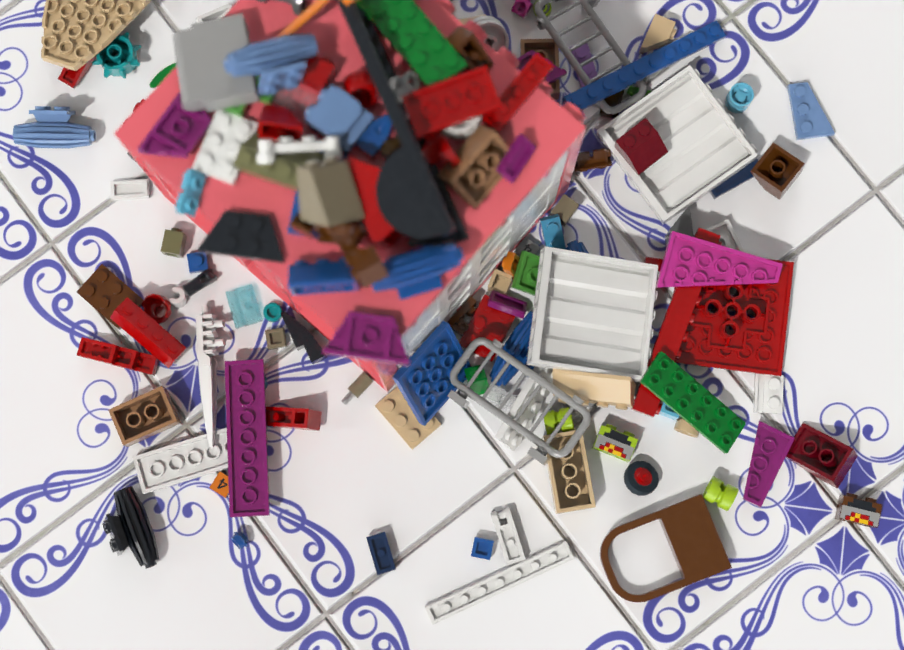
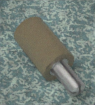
M362 372L347 388L350 392L341 400L342 403L347 405L354 396L358 398L374 381Z

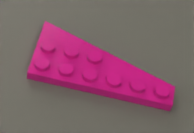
M671 231L655 288L778 283L783 264Z

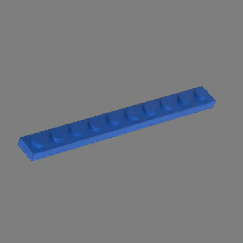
M716 20L564 96L562 101L564 104L570 102L582 111L724 39L726 34Z

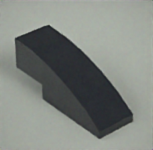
M282 312L281 316L297 350L305 348L312 364L326 359V355L322 353L323 350L313 335L295 318Z

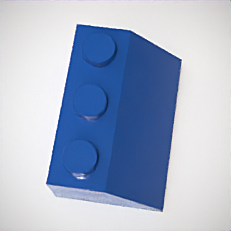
M340 258L339 262L320 259L317 260V263L308 264V261H296L294 265H289L288 289L293 296L360 291L359 281L355 282L350 273L353 267L349 268L344 258Z

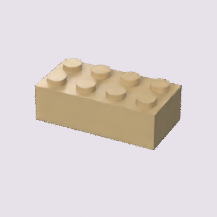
M576 430L557 433L549 445L557 450L563 449ZM544 435L542 440L546 442L550 435ZM582 435L567 456L555 458L548 453L545 456L549 459L547 469L555 514L596 507Z

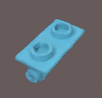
M187 169L186 173H183L184 177L181 184V189L184 192L179 193L174 207L176 208V213L195 217L206 174L193 169Z

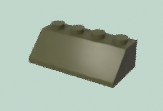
M256 131L240 146L233 167L243 174L298 192L296 167L305 165V161L309 160L324 161V154L317 151L275 153V163L259 164L257 163V153H259L258 140L263 138H258V131Z

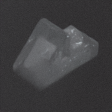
M493 387L485 399L498 408L509 392L502 388ZM512 394L501 411L509 413L518 396Z

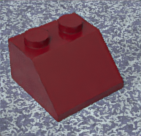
M646 118L617 139L614 146L638 176L668 153L659 133Z

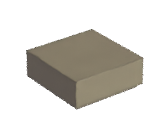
M284 327L265 330L268 350L287 347Z

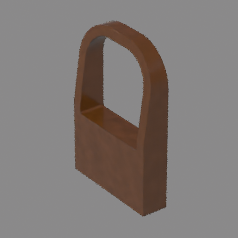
M702 494L612 529L604 537L600 546V561L611 588L619 597L631 602L639 603L652 600L732 568ZM658 519L682 578L644 594H630L623 590L617 582L608 558L609 546L612 540L619 534Z

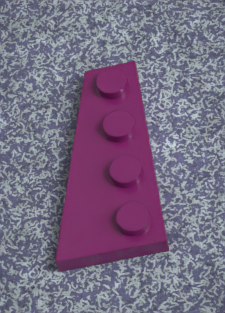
M759 421L743 500L761 508L795 439L794 437Z

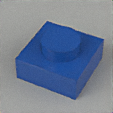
M195 252L187 254L189 272L191 274L203 272L209 268L207 253Z
M475 537L471 556L490 560L494 541Z

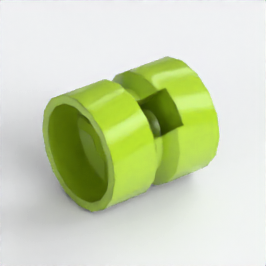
M570 407L559 408L558 412L555 410L547 412L544 417L547 435L553 433ZM572 413L559 431H574Z
M713 476L703 493V499L710 503L716 502L717 507L728 511L739 489L730 484L724 485L723 480Z

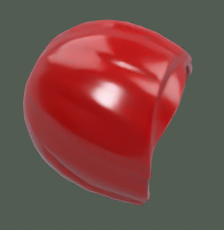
M357 70L346 77L343 84L346 93L353 95V97H358V101L364 109L371 107L378 99L379 94L369 71Z

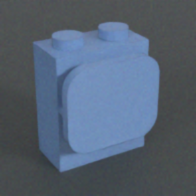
M331 84L328 89L325 87L317 97L320 100L315 106L311 104L304 113L306 116L305 124L325 139L326 136H339L340 149H342L343 153L349 154L359 137L374 121L375 116L364 109L357 100L345 91Z

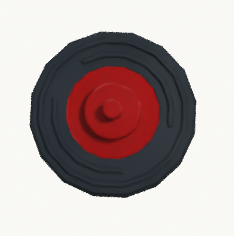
M636 461L631 463L625 470L624 483L633 494L646 496L652 493L658 486V473L648 462Z

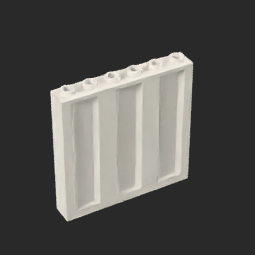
M690 65L597 130L599 139L607 149H610L613 158L662 224L671 220L711 190L752 163L758 156L756 147L752 143H748L745 139L746 134L744 131L735 126V120L730 113L726 114L723 110V103L719 98H714L711 94L713 92L711 87L707 83L704 84L702 82L699 71L696 68L693 69ZM646 118L659 133L668 153L638 176L614 146L617 139Z
M546 246L540 250L526 365L628 376L634 382H640L649 368L647 362L651 356L649 344L653 337V328L651 326L656 314L653 308L658 296V291L655 288L660 273L658 265Z

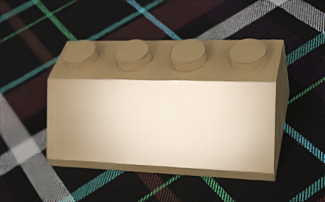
M553 369V385L570 397L576 395L584 401L583 406L594 403L597 407L608 408V405L616 406V409L627 410L628 407L633 408L636 384L631 377ZM557 398L558 402L565 403L560 398Z

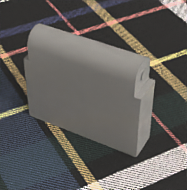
M243 13L191 24V28L180 30L173 34L172 38L183 109L187 111L206 109L207 112L260 101L257 93L256 76L232 77L230 73H226L223 64L227 54L250 44L248 27Z

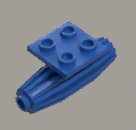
M455 243L431 247L427 245L388 257L387 261L383 262L389 276L372 284L374 292L397 289L401 301L443 288L440 275L461 265L460 260H464L461 247H456Z
M531 311L514 328L502 348L525 365L527 364L533 312ZM498 355L489 374V377L492 378L490 382H493L507 362ZM510 364L495 385L498 387L501 385L506 386L519 370ZM526 365V366H528L529 368H531L532 370H533L534 367H535V366H531V365Z

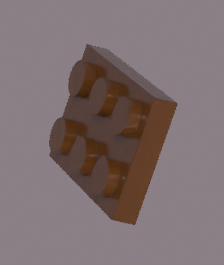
M103 264L77 290V293L119 330L121 327L110 318L114 310L127 297L138 307L142 306L143 299Z

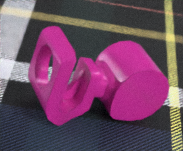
M516 0L511 12L525 18L531 10V0Z

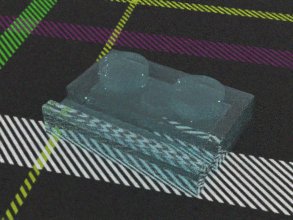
M252 284L225 292L236 329L263 321Z

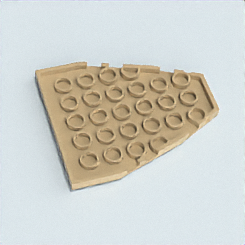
M46 0L42 18L44 36L41 38V43L43 44L41 58L46 62L77 71L106 48L151 0Z

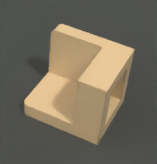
M495 269L487 290H495L506 294L513 276Z

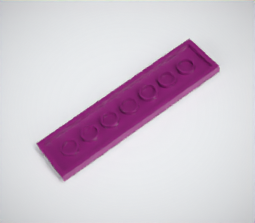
M264 359L225 361L230 518L269 516Z

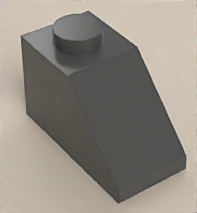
M690 208L683 212L669 229L667 235H665L666 246L671 231L694 237Z

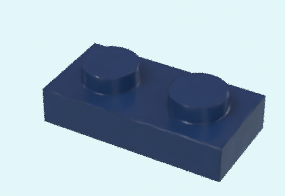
M386 532L366 537L377 575L396 570Z

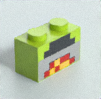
M610 424L601 425L592 448L630 462L638 439L634 438L635 435L628 431H624V433L616 431L617 427Z

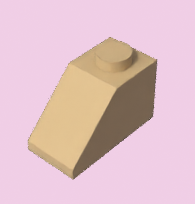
M655 14L639 53H647L667 45L669 39L673 40L677 29H674L676 22Z

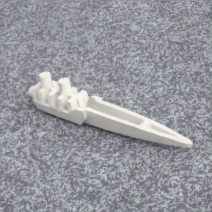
M202 306V315L196 316L199 385L207 438L210 448L214 449L217 418L218 365L217 360L213 356H219L216 347L226 345L224 338L216 339L218 337L216 328L225 327L224 319L217 320L216 315L210 314L209 306Z

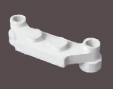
M302 136V140H293V137H279V141L272 142V139L258 140L259 153H257V163L259 164L275 163V153L324 151V157L336 156L337 160L342 159L339 136H326V140L315 139V136Z

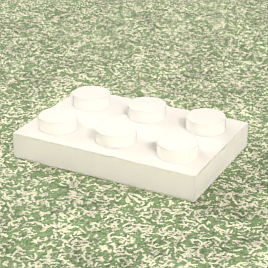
M217 110L192 169L234 186L240 173L239 170L233 167L240 146L258 131V123L224 110Z

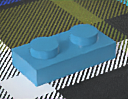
M555 214L540 218L545 246L565 250L566 246L560 216Z

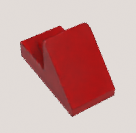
M440 132L427 137L422 148V154L431 166L441 159L445 163L449 160L453 167L461 163Z

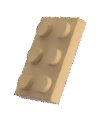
M398 386L375 405L412 450L442 425L435 416L425 426L420 424Z

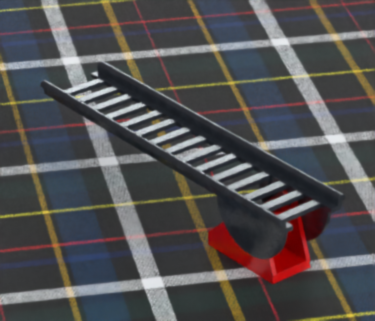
M337 0L402 145L400 149L395 151L386 160L381 169L351 157L343 160L348 164L364 212L363 222L373 244L387 249L393 246L404 234L412 239L429 244L444 243L452 239L454 243L458 244L468 240V233L443 180L437 175L440 172L437 165L431 166L422 154V148L426 142L425 138L417 140L411 121L406 117L405 106L403 102H398L392 89L390 79L395 77L396 74L372 21L356 2L346 6L342 0Z

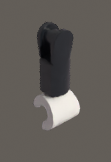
M206 269L183 285L184 289L179 287L171 288L175 295L180 296L178 299H169L171 305L175 308L184 307L187 303V295L191 297L201 289L214 283L217 277L211 273L212 269ZM206 277L207 280L202 283L201 279Z

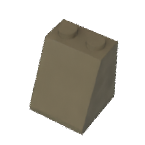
M328 156L323 158L324 161L309 160L305 161V165L296 167L301 221L331 227L364 219V212L346 161L337 160L336 156Z

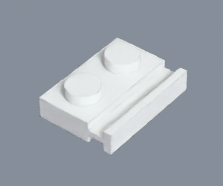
M754 374L753 413L782 414L784 375Z

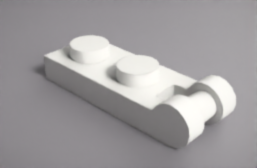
M507 507L503 509L504 511L498 513L494 511L490 514L506 565H510L526 559L510 508ZM506 518L508 524L501 526L499 520Z

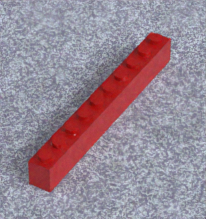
M702 228L696 230L695 238L718 245L722 244L719 241L721 235ZM706 286L675 287L648 360V367L658 352L661 351L674 362L679 360L682 349H679L680 345L688 337L689 331H686L687 326L693 323L695 313H693L695 305L699 306L702 295H699L701 288ZM640 383L631 410L653 418L655 414L659 415L662 404L655 394Z

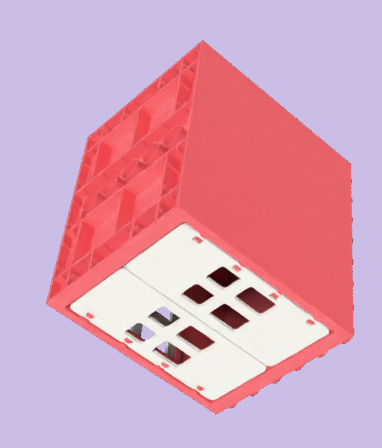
M238 0L223 16L228 17L243 13L248 27L250 44L276 38L299 17L294 14L290 4L276 0H268L265 3L257 0ZM306 0V9L316 0ZM337 0L327 2L293 34L312 33L318 47V55L316 56L321 59L326 57L334 62L333 65H335L337 73L331 84L345 91L343 88L344 81L349 74L357 70L368 71ZM413 0L445 39L459 26L473 32L494 64L488 69L497 95L500 97L520 73L517 70L520 65L517 57L504 47H501L497 52L484 42L488 36L476 22L468 20L464 25L452 15L455 12V7L449 0ZM374 25L396 76L401 77L406 72L411 71L405 60ZM177 66L114 133L158 190L174 205H176L179 193L184 192L181 189L183 173H186L187 169H192L207 132L188 158L141 154L137 148L180 91ZM465 68L456 76L469 72V70ZM543 80L498 134L509 148L517 136L523 134L537 147L514 183H509L505 178H502L476 209L446 185L469 236L468 240L458 244L455 243L456 247H461L464 260H460V266L440 275L443 288L401 301L397 289L374 292L372 285L364 288L360 281V291L295 296L291 294L288 289L289 265H294L296 261H308V264L317 263V260L320 259L339 262V259L344 258L343 255L346 254V252H341L338 244L317 242V239L312 240L307 237L288 234L287 231L295 197V191L241 172L234 186L206 175L196 216H186L207 234L225 210L270 216L284 258V264L234 258L329 341L334 336L333 334L344 322L343 320L349 312L394 317L409 359L443 321L448 322L460 307L479 291L492 276L494 270L502 265L504 256L507 257L508 251L513 252L525 236L540 222V218H543L566 193L586 127L582 124L586 118L572 103L566 102L561 107L549 97L553 90ZM302 83L292 90H279L272 105L286 107L303 124V136H315V139L326 140L305 124L306 116L304 113L311 104L314 106L320 100L317 98L320 92ZM378 96V99L371 107L366 109L375 116L374 121L379 117L388 115L380 96ZM250 103L242 118L258 123L265 103ZM203 109L212 121L216 111L207 112L206 109ZM481 121V124H480V125L491 129L490 127H488L485 123H483V122ZM393 125L386 140L389 138L394 139L397 136ZM442 135L454 153L467 140H453ZM356 145L348 154L351 158L380 169L386 162L381 154V149L374 158ZM441 159L436 163L439 171L442 170L448 161L445 163ZM369 233L359 244V248L374 247L382 262L387 261L388 257L424 246L410 247L408 241L412 238L405 234L393 246L387 249L374 245ZM349 358L387 392L396 384L392 378L393 375L403 366Z

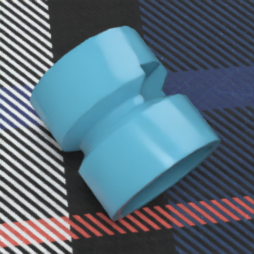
M741 82L733 85L725 99L727 109L736 114L746 111L754 97L753 89L747 83Z

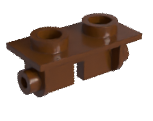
M610 149L593 150L592 157H590L589 151L579 152L574 167L575 172H585L590 169H603L612 166Z
M352 223L331 227L314 224V230L319 234L317 242L348 246L355 245L363 228Z

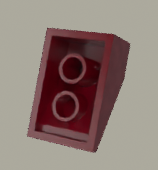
M802 423L794 436L795 439L786 458L818 479L838 489L858 457L854 448Z

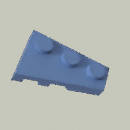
M808 82L789 84L787 89L796 140L833 136L835 132Z

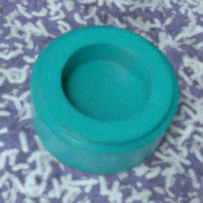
M269 303L264 307L263 315L269 322H278L282 318L281 313L283 310L277 303Z

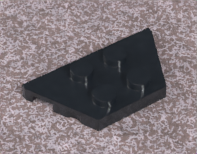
M225 210L198 247V251L202 253L284 264V258L271 218L266 215Z

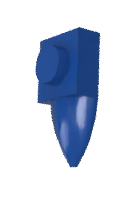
M385 115L373 121L355 143L358 148L372 158L382 148V144L390 133L392 123L389 116Z

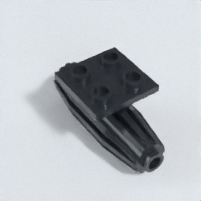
M132 486L114 492L118 516H111L110 513L106 514L102 523L105 533L110 534L109 544L112 552H116L117 556H119L129 546L141 567L145 566L147 569L157 565L156 561L159 560L155 535L138 495Z

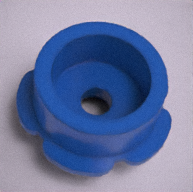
M234 532L235 535L231 537L233 543L240 550L248 547L246 542L249 540L243 532Z

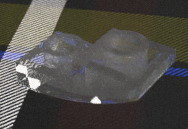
M297 87L292 90H278L273 102L304 115L311 104L315 106L320 99L317 98V95Z

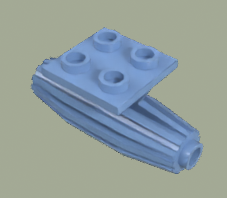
M312 33L284 35L252 43L226 55V60H223L226 73H230L232 77L260 75L257 90L258 96L263 94L273 95L278 90H292L301 84L306 68L305 60L318 55V47Z
M35 106V110H29V114H34L37 122L18 124L13 128L15 144L35 148L68 149L88 146L92 144V141L96 140V132L92 130L91 126L69 122L71 116L76 114V111H70V107H54V110H51L49 106Z

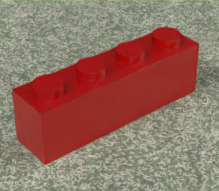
M128 297L114 310L110 317L168 368L175 363L186 349L182 343Z

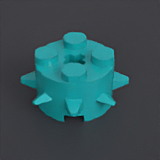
M126 31L123 35H118L106 48L96 55L97 59L92 62V65H101L104 69L105 78H108L110 75L126 78L128 73L140 66V63L137 61L136 51L141 48V45H132L129 41V32Z

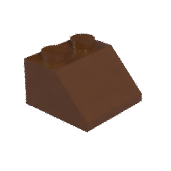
M773 142L752 168L751 173L764 190L780 200L802 173L805 163Z

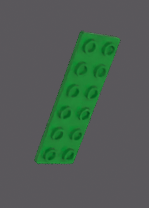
M662 351L658 352L640 380V383L723 453L729 452L746 425L740 417Z

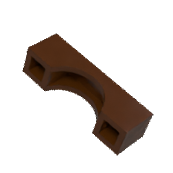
M362 219L348 222L363 227L355 245L338 244L342 253L346 252L343 257L348 267H353L350 273L355 282L360 281L363 287L367 288L389 276L374 247L359 248L360 242L368 234Z

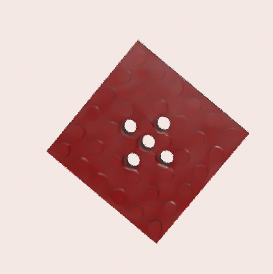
M768 259L783 264L778 283L713 285L701 288L699 294L702 295L700 304L694 307L693 313H695L693 323L687 326L686 331H689L686 341L680 345L679 349H682L679 360H675V363L781 376L794 262ZM730 287L737 289L738 295L736 297L730 295ZM708 304L716 306V313L708 311ZM728 306H732L735 309L736 313L734 316H730L727 313ZM747 309L754 311V318H749L746 315ZM726 325H730L733 328L732 335L726 334Z

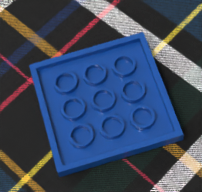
M445 321L409 357V366L403 365L392 377L418 422L423 426L449 399L447 395L450 391L453 390L455 392L457 390L451 383L450 372L464 351L450 324ZM468 360L458 373V380L462 383L466 380L464 369L472 367Z

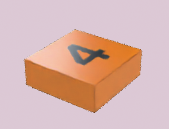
M220 471L209 488L227 498L229 495L228 476Z

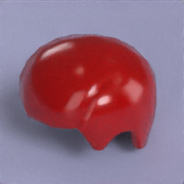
M148 295L141 304L144 312L158 324L166 322L172 312L171 303L166 297L161 295Z

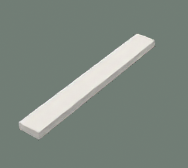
M564 541L425 606L426 612L432 625L567 563L575 559L568 542Z

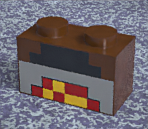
M846 493V496H839L835 519L870 528H878L882 504H878L876 499L865 497V500L857 499L858 495Z

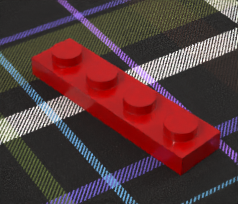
M536 52L499 97L502 109L484 115L481 121L499 134L552 71L554 65Z

